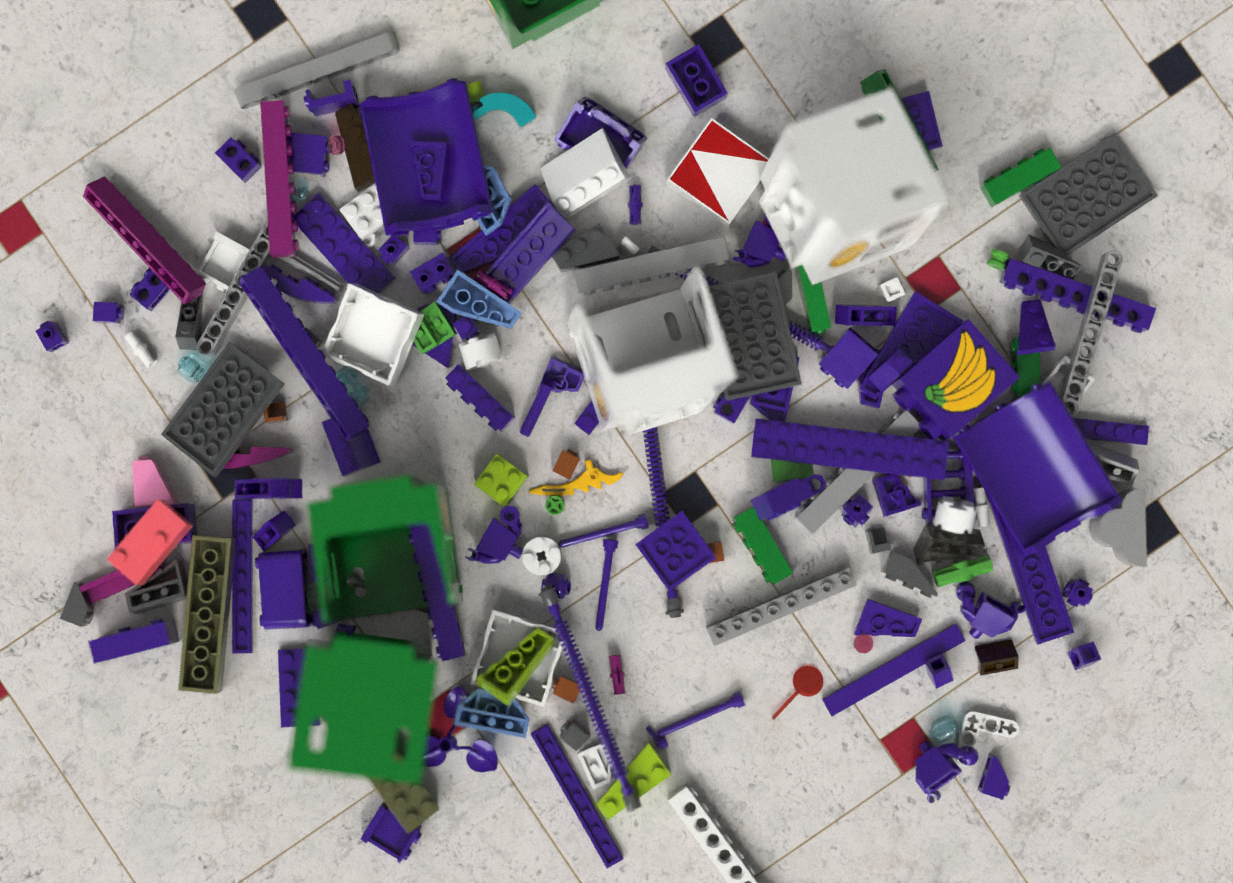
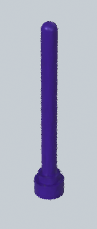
M646 514L638 515L634 521L559 541V546L564 548L633 528L648 529L649 524Z
M603 539V547L606 552L595 625L597 631L603 629L613 552L618 548V540Z
M740 692L732 694L733 696L730 697V700L658 730L657 735L663 737L731 707L741 708L745 706Z

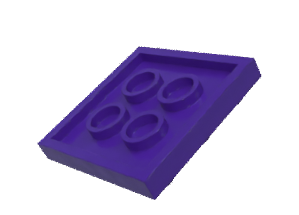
M683 510L635 544L669 592L717 558Z

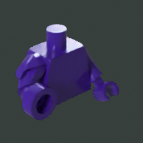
M765 212L764 218L768 227L756 220L743 249L735 250V252H738L739 257H733L734 261H741V263L750 268L769 265L773 257L784 261L786 255L783 249L778 246L779 241Z
M514 506L504 507L500 512V518L508 527L496 518H493L475 550L472 548L467 549L472 551V556H465V558L484 564L500 563L502 560L505 561L509 554L520 559L523 548L515 544L522 530L518 509Z
M961 582L956 587L957 598L962 601L960 611L965 619L970 622L972 629L969 633L975 639H979L983 633L993 638L997 634L1010 631L1018 619V613L1025 611L1024 605H1020L1017 609L1019 601H1013L1009 607L984 591L974 605L975 586L970 582Z
M925 742L919 746L923 755L915 761V780L922 791L928 794L927 800L929 803H934L935 801L932 795L939 801L941 794L937 790L962 773V770L952 758L959 759L962 764L967 766L976 764L979 754L974 747L966 745L959 748L957 744L946 743L932 748L930 742Z

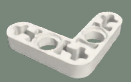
M967 711L962 718L957 747L961 748V745H967L976 749L979 731L1013 738L1019 733V726L1011 719L977 711ZM972 715L977 719L976 722L972 723L971 727L975 729V732L965 729V726L970 727V722L967 719L972 717ZM988 719H994L996 721V726L994 729H988L986 727V722ZM1000 721H1003L1001 724L1004 726H1009L1012 723L1011 726L1014 727V731H1010L1008 734L1006 729L1000 728ZM967 733L973 736V741L969 744L963 742V736ZM955 759V761L960 766L967 767V765L962 764L959 761V759Z

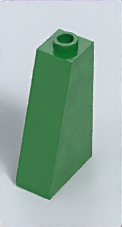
M803 265L797 266L794 270L809 329L815 333L826 332V329L831 328L822 282L812 285Z

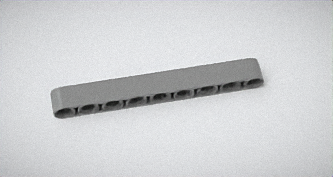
M387 32L237 87L234 91L241 109H247L259 105L260 102L270 101L399 53L400 49L394 33Z
M268 218L197 343V350L202 355L212 357L218 352L245 304L248 296L239 282L242 276L254 270L250 267L251 262L257 259L259 264L256 268L260 266L264 268L271 257ZM267 243V250L260 252V245ZM234 293H239V300L233 302L232 295ZM229 309L230 316L227 319H223V311ZM216 326H220L221 332L215 336L213 329ZM210 342L211 350L205 352L203 347L206 343Z
M1111 250L1102 255L1063 383L1060 398L1064 404L1066 402L1071 404L1070 415H1074L1079 409L1122 265L1123 256L1118 250ZM1109 255L1115 258V264H1111L1108 261ZM1104 273L1110 277L1109 283L1104 282L1102 278ZM1098 292H1101V293L1104 294V300H1103V301H1100V300L1097 298V293H1098ZM1093 310L1098 312V320L1093 319L1091 315ZM1087 329H1091L1093 331L1092 338H1089L1086 335ZM1082 347L1088 350L1086 357L1082 356L1080 352ZM1077 365H1079L1082 368L1081 375H1078L1075 372V367ZM1071 384L1077 387L1075 394L1070 392L1069 387Z

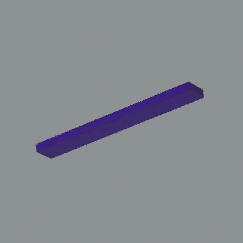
M232 500V538H236L232 579V654L253 653V500Z
M953 624L824 697L822 701L830 715L834 716L925 664L924 661L943 654L965 642V639L957 625Z
M548 724L531 733L532 738L606 868L623 860L621 852Z

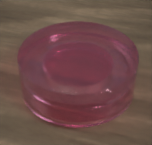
M339 135L329 138L328 149L332 155H341L345 150L344 139Z
M866 634L857 635L854 638L853 646L859 653H868L873 648V640Z

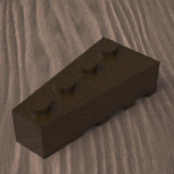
M351 103L336 111L335 116L354 188L359 192L374 184L375 179L364 124Z

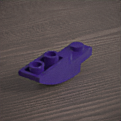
M274 264L271 267L265 265L263 268L264 271H268L272 278L277 280L275 286L279 287L281 292L286 295L317 304H336L338 301L334 298L335 293L327 288L324 291L318 288L319 283L311 278L308 281L302 278L299 284H297L298 279L290 274L288 277L281 274L283 270Z

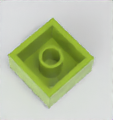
M496 453L474 485L503 507H506L525 483L528 476Z

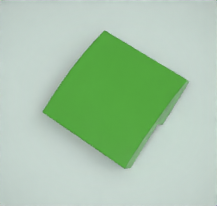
M436 301L420 311L424 313V317L414 343L422 355L457 334L441 306Z
M771 460L773 482L807 478L814 475L813 465Z

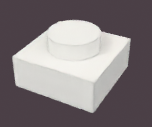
M898 277L879 285L887 303L905 295Z

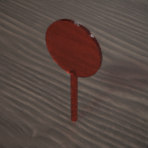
M803 666L795 672L793 686L796 691L772 716L773 720L798 694L811 697L820 692L823 686V676L817 668Z

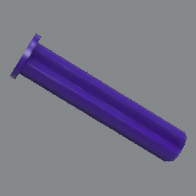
M540 382L541 387L520 429V433L523 436L529 437L551 391L555 389L553 385L547 382Z

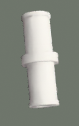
M135 331L129 332L124 337L133 348V353L139 356L146 365V368H150L157 363V360L149 352L146 343L143 344Z
M973 489L978 527L990 526L989 505H987L985 489Z

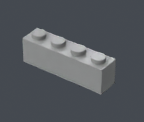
M1087 442L1110 479L1129 486L1133 484L1140 471L1137 459Z

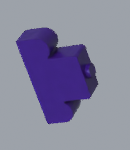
M265 478L235 480V499L302 498V479Z

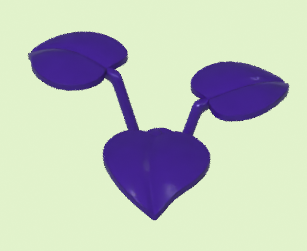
M461 686L452 689L445 700L444 711L448 718L455 717L457 705L469 695ZM453 725L449 732H447V735L440 740L435 736L427 735L423 760L425 767L439 766L445 761L446 753L453 749L456 751L470 750L466 756L468 766L476 772L495 771L498 767L497 753L489 742L476 740L473 747L457 745V739L452 735L457 725Z

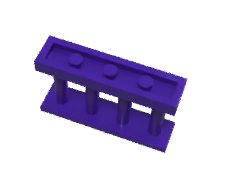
M960 449L958 451H948L947 459L961 460V468L958 470H946L945 478H959V480H962V487L951 490H931V480L923 478L925 508H922V519H925V523H932V517H935L936 509H932L931 498H942L943 496L960 497L962 500L974 503L973 469Z

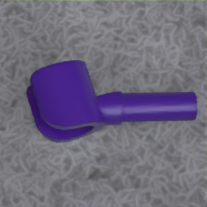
M650 726L646 728L659 749L668 746L665 737L659 739Z

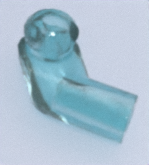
M305 187L297 189L295 194H293V201L297 203L305 200L309 193L308 189Z

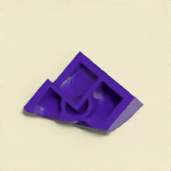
M551 356L541 381L555 387L551 392H578L584 380L582 368Z
M891 474L872 480L883 517L922 505L919 500H916L909 493V488L901 483L897 475Z

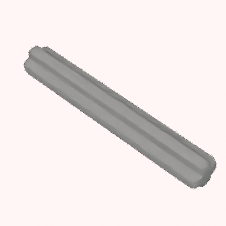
M298 256L280 257V259L335 293L342 289L343 284L302 258Z

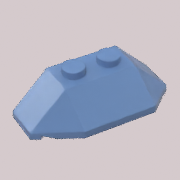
M483 165L493 213L478 219V222L484 234L488 235L502 225L512 198L496 168Z
M476 688L457 705L453 725L526 738L530 719L516 699L507 706L487 691Z

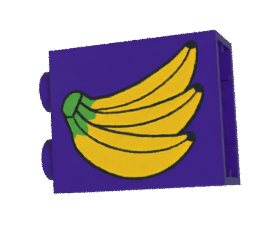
M967 319L892 384L897 390L893 394V398L905 411L909 412L913 408L923 419L918 423V426L929 439L936 440L939 438L941 441H945L956 435L1020 377L975 325Z

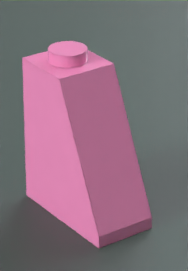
M150 456L138 457V461H132L135 507H150L157 499L165 500L170 505L178 504L157 460H150Z

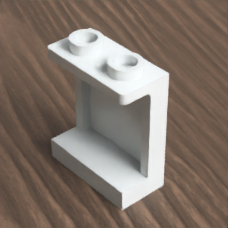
M216 231L213 236L215 241L199 269L196 268L195 272L199 274L204 282L208 283L210 280L216 283L215 288L225 292L226 289L228 290L250 249Z

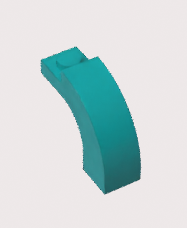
M492 93L479 99L482 107L477 105L472 108L474 122L494 110H501L510 114L519 128H522L536 118L533 110L526 102L508 93Z

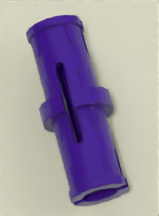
M630 185V202H628V208L630 207L629 224L640 225L641 208L643 207L641 202V185Z

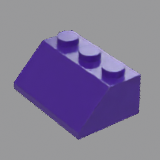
M331 419L322 422L342 476H348L381 463L368 429L346 442Z

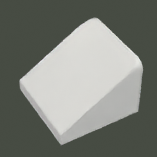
M625 236L617 247V251L625 258L636 256L640 248Z

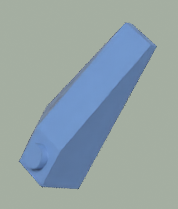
M459 270L456 271L436 301L452 313L512 329L522 312Z

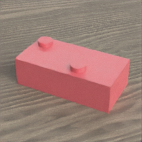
M157 499L107 560L135 585H144L194 525L165 500Z

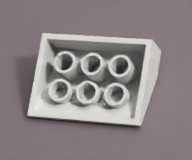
M603 128L540 168L551 200L557 211L564 218L571 217L631 179Z

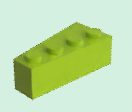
M540 628L535 629L519 642V645L509 650L498 662L492 664L487 671L477 676V685L509 706L554 647V638Z
M649 740L627 765V769L624 770H628L627 780L629 785H632L633 790L637 792L639 798L671 776L670 770ZM619 778L615 779L597 800V806L607 820L626 808L622 798V786Z

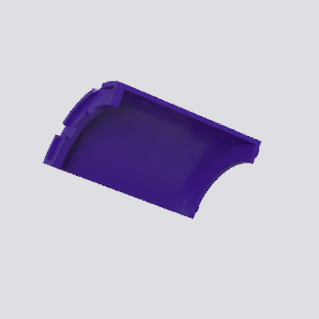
M451 78L446 83L423 92L415 91L408 95L397 97H378L374 95L367 97V100L360 104L386 236L409 235V231L419 230L420 234L445 230L464 225V220L472 218L475 221L493 213L466 81ZM410 141L447 142L449 144L442 201L424 200L421 197Z
M1050 381L1044 384L1038 382L1030 387L1031 391L1007 404L1004 402L994 407L995 411L971 426L967 424L959 431V434L953 437L1025 556L1039 552L1056 540L1055 537L1062 532L1067 533L1082 524L1083 520L1089 517L1093 519L1109 512L1123 502Z

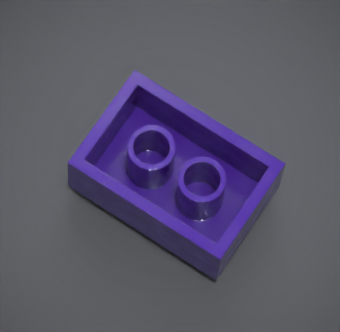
M699 44L665 64V70L693 117L727 98L728 92Z

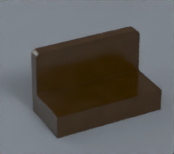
M1011 639L975 646L980 676L1018 669L1019 656Z

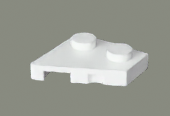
M600 743L578 753L592 789L611 782V765L608 764V761L611 759H606L609 754H604L607 750L603 751L602 747L605 745L601 746Z

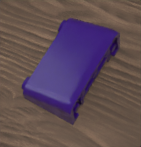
M583 97L573 106L554 141L564 150L571 149L603 128L627 170L645 144L647 137L596 101Z
M307 549L259 553L258 557H255L256 569H259L262 615H260L259 621L260 626H263L265 630L313 626L309 613H307V611H310L305 573L307 565H303L305 559L308 558Z

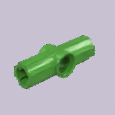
M989 555L972 560H962L953 563L952 566L932 571L933 578L937 587L954 582L960 583L971 580L974 576L993 571V564Z

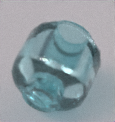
M195 355L182 357L178 361V374L189 383L200 382L207 372L205 363Z
M942 716L931 722L929 734L933 741L937 740L940 744H945L957 737L959 728L952 717Z

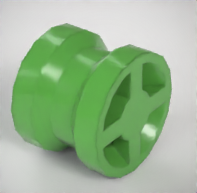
M992 249L990 252L991 258L987 260L986 264L994 269L1005 270V262L1009 259L1010 255L1003 251Z
M551 496L547 499L545 508L550 514L558 515L564 510L565 503L561 497Z

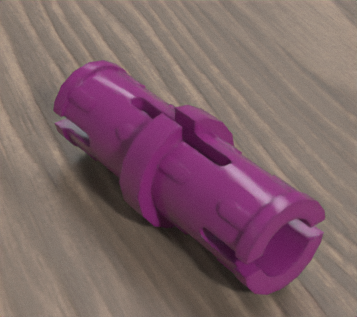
M482 270L477 272L480 277L475 275L474 281L487 287V290L497 293L505 300L509 298L507 293L511 295V288L500 283L496 277L492 278Z
M621 655L609 656L610 678H612L614 695L625 694L623 679L625 672L622 671Z

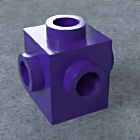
M858 494L852 501L849 499L842 506L843 512L841 516H843L845 523L850 526L853 525L855 528L859 524L863 526L870 518L868 515L871 513L873 506Z
M1079 578L1078 581L1071 579L1065 585L1062 597L1068 599L1067 603L1074 607H1078V605L1085 606L1092 600L1094 589L1088 587L1090 583ZM1082 590L1080 596H1078V591Z

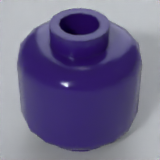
M550 573L546 579L542 580L541 588L551 585L552 588L556 587L557 590L555 591L559 599L565 598L571 591V580H568L565 574Z

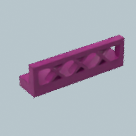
M161 565L155 570V572L151 576L156 574L158 570L162 569ZM117 570L79 588L81 592L86 591L91 604L133 587L135 584L121 571Z

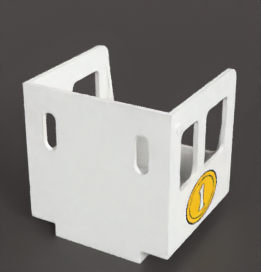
M892 89L786 126L760 176L765 191L759 202L791 267L795 268L803 265L812 285L911 247L949 200ZM879 114H882L884 121L873 125ZM913 183L920 187L919 193L900 200L892 196V191ZM919 216L911 224L879 235L882 230ZM906 234L898 244L864 255L870 247Z
M698 266L693 267L681 288L589 317H585L580 302H576L573 306L567 323L569 335L573 340L602 432L624 425L629 436L699 414L736 378L702 272ZM699 291L703 298L708 327L697 294ZM691 303H693V306H694V309H695V312H696V315H697V318H698V321H699V324H700V327H701V330H702V333H703V336H704V339H705L706 346H705V344H704V342H703V339H702V336H701V333H700V330H699V327H698V323H697V320H696V317H695V314H694V311H693V308H692V304H691ZM666 313H672L675 316L681 334L679 341H673L670 338L664 320ZM594 335L601 337L608 357L607 361Z

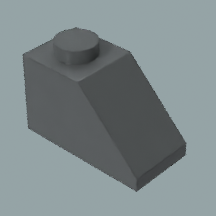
M74 582L60 619L83 627L91 623L94 613H92L94 607L86 591L81 592L79 588L84 584L82 582Z

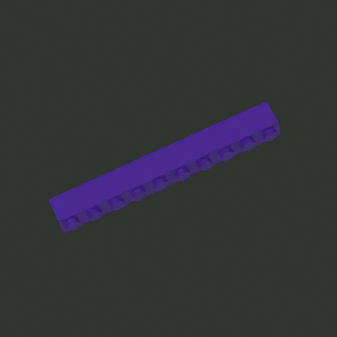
M260 266L245 274L240 279V286L346 442L365 432L370 426L368 418L364 413L361 414L357 408L356 400L353 397L350 398L345 384L338 380L334 368L325 361L324 353L316 348L313 337L306 333L302 321L293 314L292 306L284 301L279 287L274 286L268 271H264Z

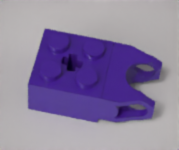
M817 474L801 481L795 478L750 501L759 520L767 518L770 521L802 506L801 501L822 492L826 483L823 476ZM815 478L820 481L819 489L814 488L812 479Z

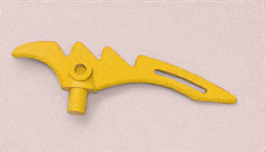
M591 459L584 462L587 471L583 472L574 481L557 486L543 485L529 490V493L546 496L573 495L575 493L574 488L589 492V485L601 489V481L611 485L622 478L623 472L614 475L605 474L598 467L594 468ZM542 489H565V491L549 492L542 491Z

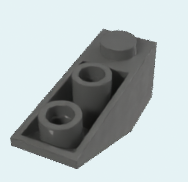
M1031 235L1027 236L1019 248L1022 262L1072 280L1082 268L1081 264L1046 241Z
M203 293L185 305L181 302L175 335L180 350H197V343L202 333Z
M890 551L881 571L886 574L885 578L894 582L898 579L903 582L902 586L911 590L916 587L921 590L920 594L929 598L932 595L938 596L936 590L911 559Z

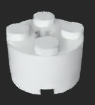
M495 333L486 335L482 339L475 337L469 339L468 342L459 344L464 365L468 371L483 368L488 364H495L503 360Z
M943 496V499L938 501L933 524L937 526L939 523L942 525V529L950 532L964 534V530H968V534L972 533L977 509L973 507V502L962 500L961 503L954 501L952 497Z
M543 536L536 537L525 545L522 552V561L531 573L535 575H548L559 566L561 550L553 539ZM545 551L547 559L538 560L539 556L537 553Z

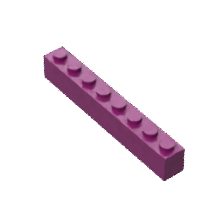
M284 100L260 102L270 256L273 258L297 256L296 251H299V241L295 239V232H298L297 220H294L297 206L296 201H293V194H295L296 190L295 183L292 182L291 175L294 174V165L290 162V156L293 155L292 144H289V136H292L291 125H288V117L291 116L290 107L287 106Z
M104 176L86 185L83 194L84 199L184 305L202 295L206 286L204 280L166 242L164 237L147 222L140 212L130 204L127 198L115 188L113 183Z

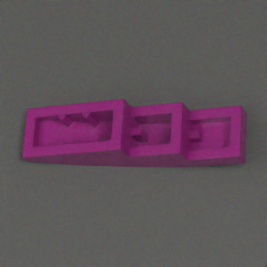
M251 447L250 454H233L231 462L228 461L223 469L255 466L273 461L292 453L293 448Z

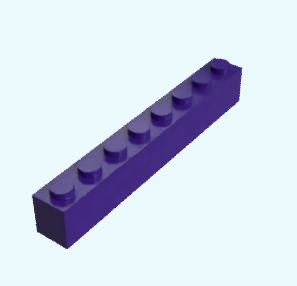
M425 523L406 525L410 526L411 534H408L411 545H414L416 551L413 553L415 564L419 563L420 571L417 572L419 582H423L425 590H422L423 599L425 602L428 601L429 609H426L429 621L432 620L434 628H431L433 639H437L438 647H435L437 657L441 658L443 662L466 656L454 604H449L447 588L430 527Z

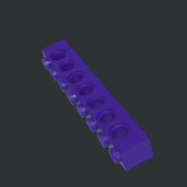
M1011 258L1006 261V267L999 282L1004 284L1005 288L1011 290L1017 288L1022 290V293L1025 295L1033 296L1034 294L1040 296L1042 301L1051 302L1052 300L1058 302L1060 307L1067 309L1072 307L1077 309L1076 312L1080 314L1085 313L1092 286ZM1019 274L1025 275L1026 283L1019 281ZM1037 280L1043 281L1044 289L1037 287ZM1056 286L1062 289L1061 296L1055 293ZM1074 292L1080 295L1081 299L1079 302L1073 299ZM1098 292V293H1097V298H1098L1100 301H1103V300H1104V294L1101 293V292ZM1116 294L1112 295L1110 305H1114L1117 312L1112 314L1108 308L1105 320L1113 321L1112 324L1119 327H1124V325L1131 327L1130 330L1136 333H1142V331L1145 332L1150 329L1156 308ZM1093 310L1092 314L1095 315L1094 318L1098 319V312ZM1129 311H1132L1135 315L1133 321L1128 318Z

